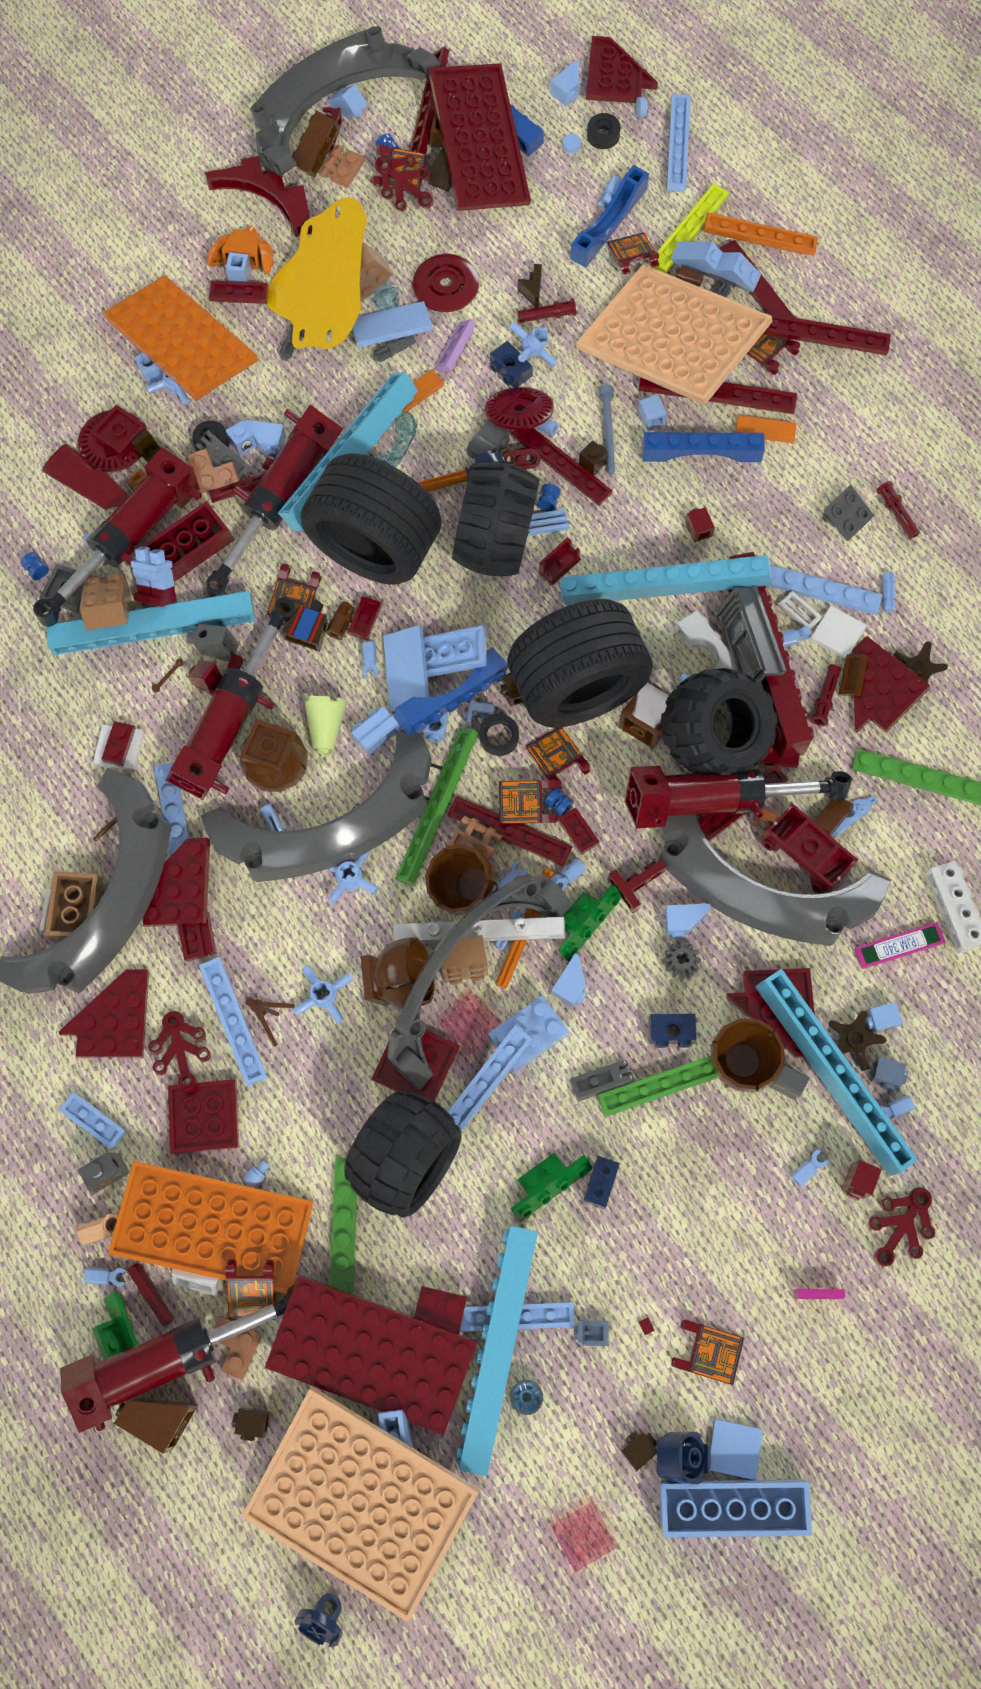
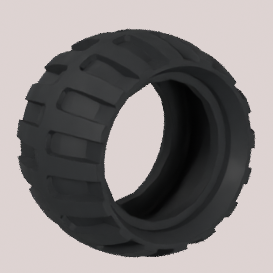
M498 461L473 463L461 508L452 559L464 568L483 575L511 576L518 574L540 479L529 471L510 463Z

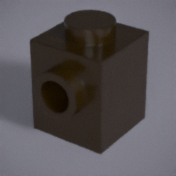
M592 440L579 453V464L595 476L607 464L608 452L603 445L597 444Z
M508 673L503 677V685H500L503 697L508 698L511 707L524 702L511 673Z
M239 1408L238 1413H234L232 1427L235 1428L234 1434L241 1435L240 1439L254 1441L255 1437H266L270 1411Z
M635 1430L625 1438L627 1443L620 1449L636 1472L657 1454V1449L655 1448L656 1440L650 1432L645 1435L642 1430L639 1433Z

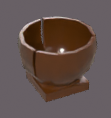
M256 719L249 736L242 743L240 766L246 779L260 790L282 792L295 786L304 776L307 769L308 752L301 737L296 732L284 725H273Z
M466 844L443 848L431 859L425 874L427 894L434 904L441 910L454 915L467 914L480 902L499 890L493 864L482 850Z
M417 937L403 938L387 944L377 957L371 955L360 956L365 1000L383 1006L392 1004L400 1009L403 1008L417 976L429 957L424 944ZM435 977L423 998L422 1006L432 1002L435 991Z
M739 1018L721 1027L711 1044V1065L719 1080L723 1082L724 1088L731 1087L735 1091L755 1093L774 1084L784 1068V1045L777 1031L772 1036H769L774 1028L759 1019Z

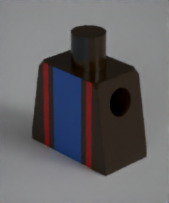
M313 600L309 609L303 606L297 607L282 630L284 640L320 652L328 623L326 615L321 613L324 605L319 601Z

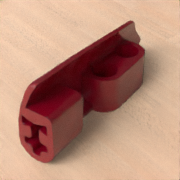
M64 444L55 451L42 468L43 473L104 510L119 507L127 498V492L100 468L97 467L95 469L69 444Z

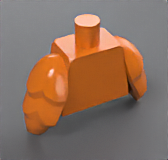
M247 226L245 230L235 229L231 234H224L218 237L209 249L206 263L210 267H220L223 263L227 264L229 252L247 254L251 268L259 269L261 261L265 275L270 273L274 264V254L270 244L266 240L261 239L260 234L252 226Z

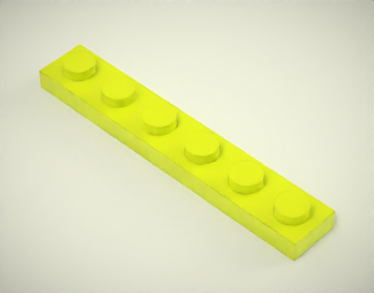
M713 183L657 251L659 253L658 261L660 266L652 268L667 273L674 264L671 257L677 243L692 242L704 228L707 212L715 214L728 198L729 192Z

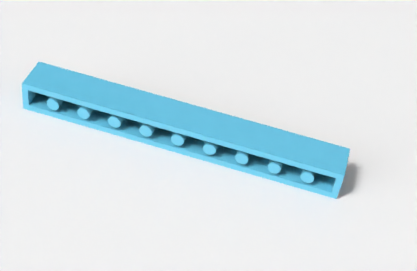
M405 372L393 373L278 512L292 531H304L301 521L302 508L327 464L333 458L344 454L355 453L368 456L369 450L380 441L382 434L390 429L394 419L399 417L403 412V408L414 399L413 396L418 390Z
M764 555L561 577V598L565 605H572L592 599L619 601L734 589L735 587L746 588L753 585L766 586L772 585L771 565L769 556Z
M237 591L234 594H218L211 598H196L193 601L187 602L177 601L174 604L163 607L136 608L134 611H129L128 624L86 631L83 618H77L69 622H57L53 626L46 627L48 648L53 655H60L188 633L189 631L195 632L199 624L224 627L254 622L256 619L250 591Z
M782 968L755 986L888 1175L892 1176L902 1173L918 1159Z
M510 1225L509 1230L504 1229L502 1243L506 1244L504 1253H499L497 1267L501 1268L499 1277L494 1276L492 1291H496L494 1301L489 1300L486 1314L491 1315L489 1325L484 1324L481 1339H485L484 1349L479 1348L476 1363L480 1364L479 1373H474L471 1388H475L474 1397L468 1398L466 1412L470 1413L468 1423L463 1422L460 1437L465 1438L463 1448L458 1447L455 1462L459 1463V1470L482 1476L488 1475L538 1231Z

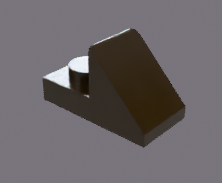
M534 264V272H530L529 280H517L518 292L535 308L539 307L542 264Z

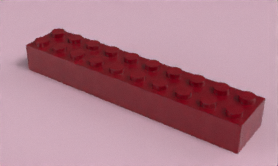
M753 551L733 555L729 559L755 557ZM757 586L787 670L783 675L765 676L762 680L764 690L770 694L773 700L774 713H777L774 744L780 759L798 755L803 756L814 738L813 729L807 723V710L801 704V691L795 685V672L793 669H790L789 653L787 650H784V638L782 632H779L777 627V615L773 613L771 608V596L767 595L766 586ZM740 615L739 617H740V620H741V623H742V626H743V629H744L745 626H744L742 617H741V615ZM745 632V635H746V638H747L749 647H750V649H751V652H752V655H753L755 664H756V666H757V669L759 670V666H758L757 660H756V658H755V655H754V652H753V649H752V646H751V643H750L748 634H747V632Z

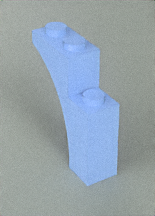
M678 242L671 257V260L679 268L685 265L722 277L750 292H754L761 273L741 253H723L713 242Z

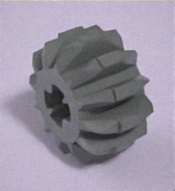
M683 942L679 943V948L672 944L670 947L671 951H665V955L668 958L663 959V963L668 964L665 969L666 972L674 970L673 978L677 976V973H680L681 980L685 979V973L688 977H693V971L697 972L699 970V966L696 964L701 962V958L695 957L699 951L694 950L691 952L692 944H688L687 948H684ZM681 957L686 958L683 964L678 963Z

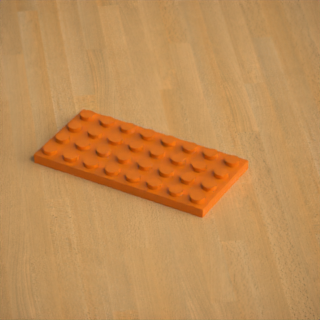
M166 275L103 312L108 322L195 401L258 362L257 354Z
M133 1161L108 1254L226 1280L225 1267L229 1259L237 1261V1276H263L265 1260H274L275 1291L286 1294L287 1290L295 1282L314 1201Z

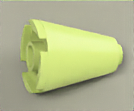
M309 696L305 698L312 749L317 750V754H329V751L334 750L347 705L345 699L337 698V701L330 699V696Z

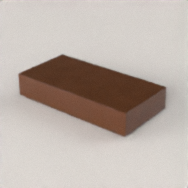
M846 654L839 690L841 696H861L868 661L866 654Z
M831 799L814 822L831 836L853 810L854 804L847 800L836 801Z

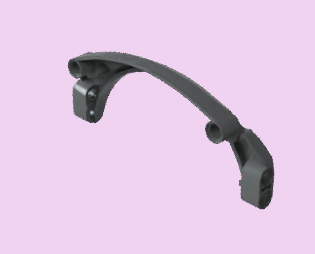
M373 26L367 30L350 35L309 55L281 75L250 108L255 125L261 130L256 133L257 153L260 160L267 168L282 176L297 166L296 161L289 152L290 137L299 119L314 104L336 90L369 79L409 77L424 80L429 76V68L440 67L437 58L421 47L414 50L397 43L388 44L385 42L382 28L379 26Z
M404 729L396 732L395 757L388 774L378 788L351 811L318 826L293 831L258 829L236 820L222 807L202 814L201 818L216 852L237 864L244 861L252 879L256 882L294 878L341 865L369 852L399 833L427 809L428 804L421 785L426 784L428 781L432 758L421 733L416 732L409 736Z
M106 768L96 786L110 801L119 827V851L115 870L100 902L75 931L57 944L26 956H1L0 982L27 994L55 990L57 984L76 993L82 992L111 963L139 925L151 902L163 870L169 845L171 825L152 812L155 809V804L147 789L141 782L129 775Z
M696 815L667 817L666 826L659 827L661 838L667 840L659 861L662 860L667 866L666 870L683 886L724 915L754 929L790 940L825 946L833 945L843 931L844 926L852 929L874 917L883 902L891 882L890 878L870 870L853 885L835 892L811 895L784 892L753 881L724 861L705 838Z
M529 873L524 876L519 875L515 877L511 883L484 899L462 917L444 935L426 960L405 1001L402 1014L396 1020V1028L391 1033L388 1047V1059L394 1068L416 1089L421 1091L433 1076L421 1044V1037L425 1033L426 1025L420 1019L423 998L438 970L462 937L482 917L489 913L506 908L524 907L537 910L549 918L563 917L572 907V902L555 882L548 879L546 875Z

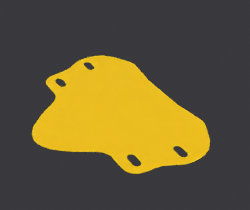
M345 197L339 199L321 214L308 219L301 228L298 251L278 271L269 284L267 306L277 315L292 322V344L297 349L312 346L330 349L339 345L349 335L360 314L361 253L367 215L360 202L355 198ZM340 206V216L335 218L336 208ZM312 225V235L308 237V227ZM304 329V340L300 341V331ZM331 330V340L327 342V332Z

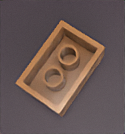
M365 242L362 243L361 302L372 295L379 286L387 282L393 275L385 259Z
M112 573L105 577L93 576L84 581L80 612L86 631L128 624L131 593L125 573Z
M54 871L45 935L50 941H62L69 936L96 908L100 902L102 880L98 874Z
M482 935L462 938L442 964L445 983L449 982L450 985H457L463 983L462 980L471 978V981H480L484 979V976H488Z

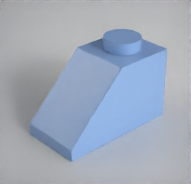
M577 60L550 81V94L564 106H567L570 102H575L579 95V62Z
M355 84L338 90L326 101L336 109L337 107L341 108V113L347 118L359 117L364 112L363 108L367 105Z
M244 420V423L252 432L256 446L266 455H278L284 445L286 436L284 426L282 424Z
M710 904L666 905V936L672 935L674 939L684 938L708 914L711 908Z
M574 954L551 991L553 996L573 1008L576 1004L581 1005L587 995L584 992L586 983L580 958L577 954Z
M403 1410L379 1412L380 1428L414 1448L411 1427Z

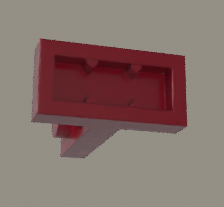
M662 860L657 863L653 861L644 868L645 871L641 874L635 873L626 880L627 883L618 871L614 870L609 873L608 880L612 885L616 886L622 895V900L633 914L641 906L634 892L663 874L667 866Z

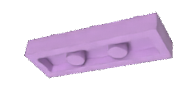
M471 319L458 323L434 367L439 373L451 371L456 366V360L464 351V345L472 336V331L476 325Z

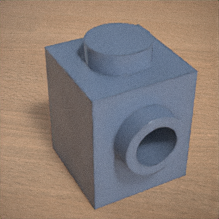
M879 1057L874 1062L870 1082L881 1084L880 1088L894 1091V1088L898 1089L907 1081L908 1071H905L906 1064Z

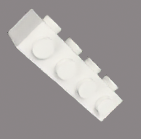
M956 861L930 868L926 876L957 953L960 954L980 948V913L971 901L972 894L969 887L965 886L961 867L957 866Z

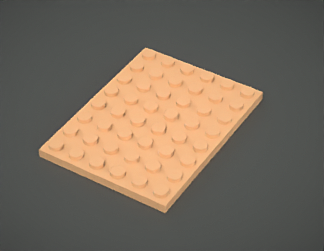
M643 264L576 342V347L578 350L705 405L772 323V316Z
M311 1387L241 1517L409 1623L480 1489L321 1391Z

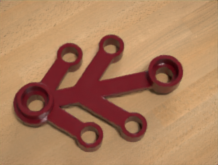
M381 155L375 162V168L382 177V197L390 200L394 195L389 182V175H391L395 179L396 209L399 211L407 209L403 187L417 198L418 204L422 208L429 209L434 203L433 196L427 191L421 192L409 181L410 179L417 178L428 180L431 175L429 169L421 167L418 170L398 172L395 169L396 167L407 166L408 168H414L417 164L414 156L407 155L405 158L391 159L388 155ZM413 159V163L408 165V160ZM388 163V166L383 169L382 165ZM427 171V175L423 177L422 172ZM390 190V194L385 196V192ZM426 198H429L428 204H424ZM400 202H404V206L402 208L398 207Z
M171 1011L163 1017L162 1025L164 1028L157 1039L152 1040L148 1044L151 1054L159 1055L163 1051V1044L172 1035V1043L161 1060L154 1062L152 1068L157 1075H164L168 1070L169 1063L176 1054L181 1075L178 1079V1086L184 1093H191L195 1091L198 1083L194 1075L190 1074L185 1051L198 1057L201 1062L209 1061L211 1052L207 1047L200 1048L182 1039L180 1031L191 1035L196 1042H202L206 1039V1032L202 1027L195 1028L185 1023L184 1017L180 1012ZM173 1018H175V1019H176V1022L173 1023V1024H170V1023H169L170 1020L173 1019ZM203 1032L202 1036L195 1037L196 1033ZM154 1045H159L157 1050H152ZM202 1052H207L205 1057H200ZM159 1065H164L162 1070L157 1071ZM185 1079H190L188 1084H183Z
M918 1187L911 1190L907 1197L895 1199L887 1197L884 1200L882 1199L880 1206L886 1212L893 1211L895 1207L910 1206L905 1214L884 1218L875 1216L869 1219L868 1226L873 1231H879L883 1227L898 1225L886 1245L877 1249L874 1253V1260L879 1266L886 1267L893 1264L895 1260L893 1251L905 1232L907 1233L910 1246L908 1248L909 1256L913 1259L922 1257L923 1249L919 1245L913 1220L917 1213H919L922 1224L920 1229L921 1237L926 1240L934 1238L935 1229L931 1225L928 1208L932 1204V1196L927 1189ZM917 1195L923 1197L924 1201L922 1204L916 1201ZM886 1200H889L892 1203V1207L890 1209H887L884 1206V1202ZM874 1219L878 1220L880 1223V1226L878 1228H874L872 1226V1221ZM925 1228H929L931 1230L930 1237H927L924 1234ZM914 1247L919 1249L918 1256L912 1254ZM882 1252L887 1255L885 1262L881 1261L879 1257Z

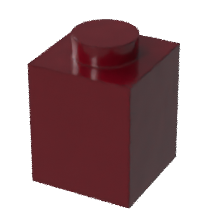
M706 507L701 509L695 508L687 513L685 523L694 543L713 537L715 527Z

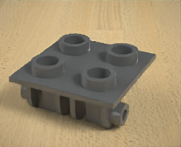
M849 485L823 510L822 520L826 523L832 522L844 539L849 541L874 515L853 486Z

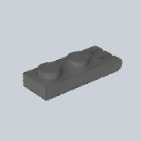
M208 430L206 434L212 439L208 441L205 437L201 438L206 444L205 448L200 443H197L195 446L200 450L207 448L211 459L218 466L233 461L238 476L241 479L250 466Z
M627 1060L570 1078L577 1101L579 1102L633 1083L635 1081L632 1075L629 1076L632 1072L630 1068H626L628 1067Z

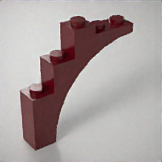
M259 156L241 159V166L205 172L209 190L236 189L251 192L276 205L291 224L295 237L300 236L303 224L310 219L304 186L285 188L282 176L275 172L263 174ZM312 225L308 227L307 235L312 234Z

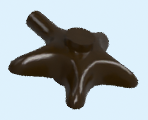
M929 641L924 643L921 651L915 657H908L900 650H896L893 655L927 683L932 675L948 669V664H935L930 661L932 645Z
M861 1011L856 1020L851 1024L846 1025L836 1021L828 1022L829 1027L840 1035V1042L837 1047L842 1054L852 1053L856 1057L861 1072L870 1069L865 1057V1049L870 1045L884 1044L887 1041L883 1035L870 1033L865 1030L866 1011Z

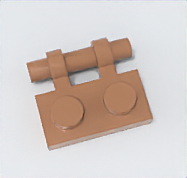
M337 145L331 151L328 161L323 163L320 175L326 178L328 173L332 174V182L348 188L365 162V156L348 150L345 155L341 154L344 148L341 145ZM336 161L340 162L338 167L334 166Z
M465 815L461 823L467 826L465 832L457 828L448 846L466 844L482 850L490 860L495 848L488 844L491 839L499 843L502 835L497 833L496 829L482 825L478 819L474 817L471 819ZM475 830L484 835L482 841L472 836Z

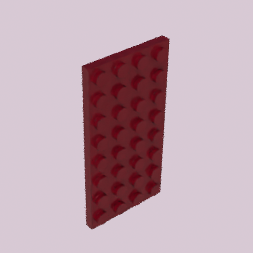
M502 64L429 68L428 73L457 210L467 211L530 205L531 198Z
M299 1274L265 1368L381 1412L403 1410L408 1422L445 1435L477 1340Z

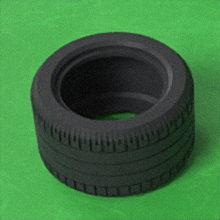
M355 453L337 456L327 464L301 511L303 529L319 550L349 571L366 579L388 585L408 582L416 575L442 525L436 502L418 482L398 468L382 460Z
M592 599L578 602L541 618L519 635L512 644L507 658L509 671L529 716L534 722L551 728L583 723L617 708L636 695L646 685L653 669L652 658L629 610L623 604L610 599Z

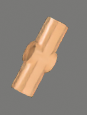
M119 1213L108 1214L104 1218L78 1225L77 1234L81 1245L84 1246L112 1237L114 1231H110L109 1224L112 1220L118 1218Z

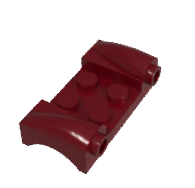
M793 803L761 836L762 845L765 849L777 852L781 848L813 876L810 880L811 887L818 894L829 893L858 861L853 854Z

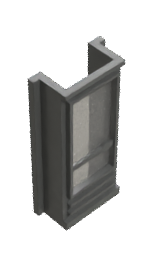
M753 585L751 588L735 587L717 609L716 614L720 616L737 670L742 672V674L753 677L762 684L765 676L783 675L787 670L757 585Z

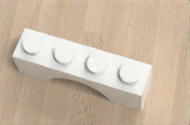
M695 611L677 623L675 631L687 647L694 645L702 646L713 653L717 663L715 669L728 668L737 670L730 648L723 644L719 633L712 630L704 615Z

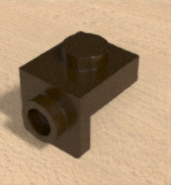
M144 430L131 442L147 463L161 449L147 430Z

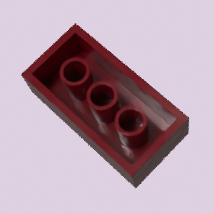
M205 501L141 547H149L150 551L164 550L165 560L172 561L170 569L172 570L175 582L233 542L234 538L224 522L209 503Z

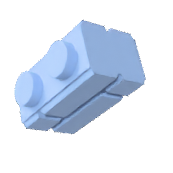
M381 707L379 710L374 709L371 711L368 719L363 723L358 722L352 728L351 736L369 756L394 736L396 732L400 731V726L394 717L384 707Z

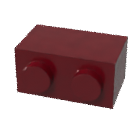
M862 1160L850 1164L841 1190L847 1192V1197L857 1201L860 1198L864 1199L872 1196L882 1169Z

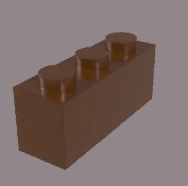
M317 110L309 120L305 133L300 138L297 149L292 153V157L297 163L295 168L313 178L316 177L341 128L335 120Z

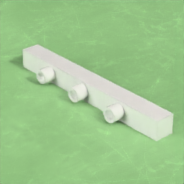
M564 917L479 920L462 938L482 935L484 942L565 938ZM458 921L393 924V941L417 937L423 944H437Z

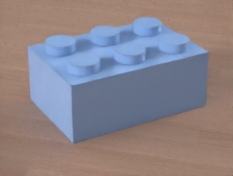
M542 995L488 1033V1038L497 1049L517 1024L534 1038L530 1046L512 1067L511 1070L515 1074L567 1037L569 1030Z

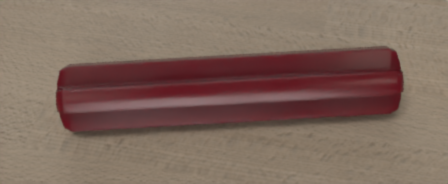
M133 1264L127 1269V1273L161 1325L166 1326L174 1320V1316L140 1264Z

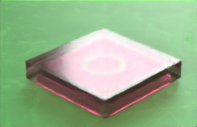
M469 992L440 1026L473 1055L488 1039V1033L500 1026L502 1021Z
M593 1501L551 1524V1528L574 1573L617 1548Z

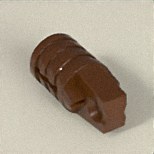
M341 602L325 631L328 636L337 640L343 639L354 612V607L350 603Z

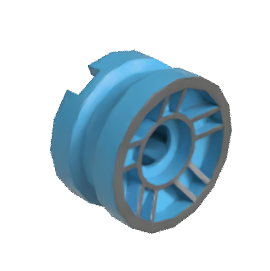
M530 1379L521 1380L513 1386L510 1393V1402L518 1413L531 1415L541 1408L543 1392L536 1382ZM525 1392L531 1394V1400L528 1402H524L522 1399V1395Z

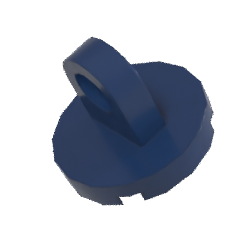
M326 1593L319 1598L313 1610L301 1609L294 1621L295 1625H300L298 1628L300 1633L318 1645H323L326 1642L330 1643L328 1647L337 1646L343 1635L341 1628L336 1623L342 1609L341 1601L335 1594ZM325 1601L332 1603L334 1607L333 1614H328L324 1611L323 1603Z

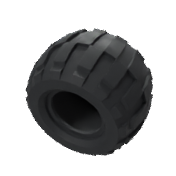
M717 668L692 674L677 685V689L672 691L665 701L667 706L665 712L661 714L660 723L663 724L664 733L661 735L664 745L670 748L669 754L672 758L691 773L730 775L731 773L750 770L764 760L768 755V748L774 744L777 713H774L773 700L770 694L762 689L760 682L749 675L742 674L740 671ZM723 701L726 702L732 716V732L726 746L720 743L713 729L715 711Z
M403 1090L393 1093L374 1110L355 1138L344 1165L345 1179L351 1183L350 1186L355 1193L375 1209L392 1216L397 1214L401 1218L413 1215L430 1198L451 1166L461 1143V1128L455 1124V1119L443 1107L431 1099L413 1092L407 1093Z

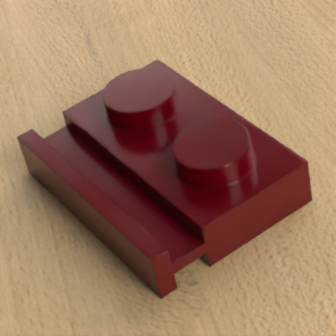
M208 911L207 924L178 925L185 961L189 962L210 954H217L210 913Z

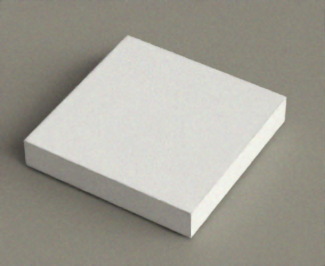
M830 606L810 641L846 659V654L851 653L867 625Z
M102 724L93 764L95 766L135 771L144 731L135 730L124 766L122 767L105 763L101 760L112 728L111 725Z

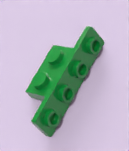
M610 885L599 900L582 892L563 916L565 932L569 936L559 947L558 951L566 961H571L574 954L579 952L580 948L591 938L598 926L604 922L607 915L618 905L622 895L616 886Z
M553 1153L518 1178V1182L528 1194V1196L511 1207V1211L518 1222L529 1218L533 1212L548 1204L552 1198L567 1190L578 1179L585 1177L593 1169L588 1158L583 1155L568 1167H565L556 1154Z
M117 1291L104 1298L112 1320L92 1328L103 1360L140 1344L134 1335L133 1324L125 1312L124 1301Z

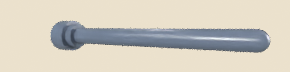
M602 385L598 388V394L603 402L605 444L608 452L607 472L613 474L615 472L611 401L614 397V387Z

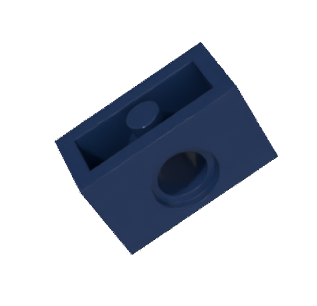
M507 340L490 353L489 365L493 372H498L502 376L506 385L516 388L533 377V366L527 360L524 362L519 361L518 357L521 353Z
M650 1014V1044H655L656 1048H667L669 1044H678L679 1048L691 1047V1044H695L697 1040L695 1014ZM670 1026L677 1028L678 1035L670 1036L667 1033V1028Z
M601 1156L597 1157L583 1202L602 1209L606 1208L620 1165L619 1162Z

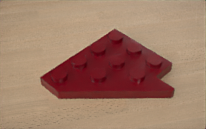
M592 36L586 100L636 103L637 97H641L642 89L657 90L658 82L611 37Z
M866 636L852 650V654H866L868 656L861 696H854L855 731L859 732L871 720L887 733L930 689V685Z
M209 838L186 839L165 861L158 885L143 916V926L160 927L207 924Z
M810 968L782 969L815 1015ZM780 969L743 971L744 993H727L726 998L748 1018L759 1019L774 1028L769 1036H772L777 1031L784 1049L794 1058H805L755 987Z
M126 969L59 1031L60 1036H77V1058H144L149 970Z

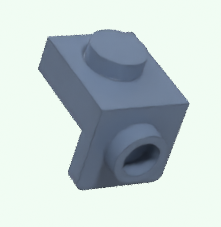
M480 701L479 703L470 702L469 709L465 708L464 721H467V728H472L473 717L486 719L494 715L495 705L487 701Z
M578 1320V1325L574 1326V1339L578 1340V1345L609 1346V1321Z

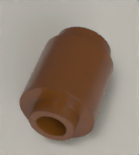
M682 265L681 268H677L674 277L700 287L704 273H701L698 269Z

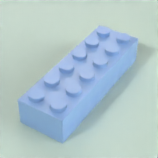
M804 1479L704 1480L700 1484H679L659 1481L660 1527L663 1537L812 1536L809 1482Z

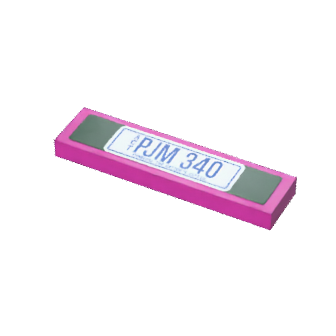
M938 922L856 947L854 951L863 970L945 944L946 941Z

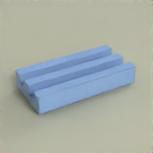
M566 509L533 514L529 536L569 530ZM561 522L564 523V524H559V525L546 526V527H540V528H534V529H532V527H535V526L550 525V524L561 523Z

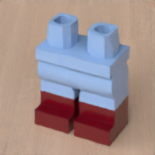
M149 547L135 549L136 559L130 561L137 584V592L133 593L134 601L149 603L159 607L176 602L173 574L170 569L172 561L165 560L164 550L150 551Z

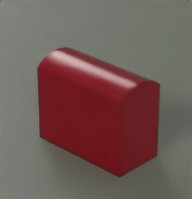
M649 1317L638 1322L644 1335L655 1331Z

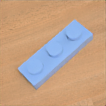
M75 1092L71 1093L59 1109V1111L111 1150H114L127 1133L126 1130Z

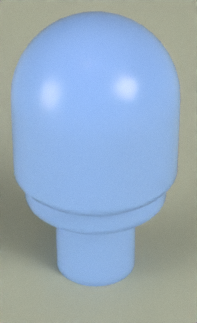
M263 1160L258 1167L254 1166L243 1178V1185L258 1188L265 1180L266 1175L264 1173L270 1165Z

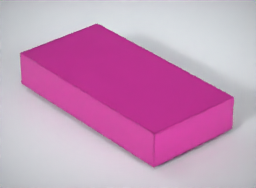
M794 1289V1298L844 1299L845 1289Z

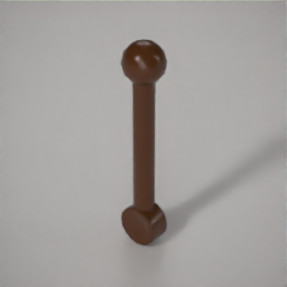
M177 659L176 664L158 684L152 685L153 692H159L160 687L178 667L183 666L184 662L182 659Z

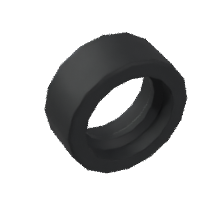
M494 714L487 717L482 722L479 730L480 744L491 755L505 756L511 753L517 747L519 741V730L516 722L504 714ZM498 724L507 726L512 735L511 740L501 746L493 745L487 739L489 728Z

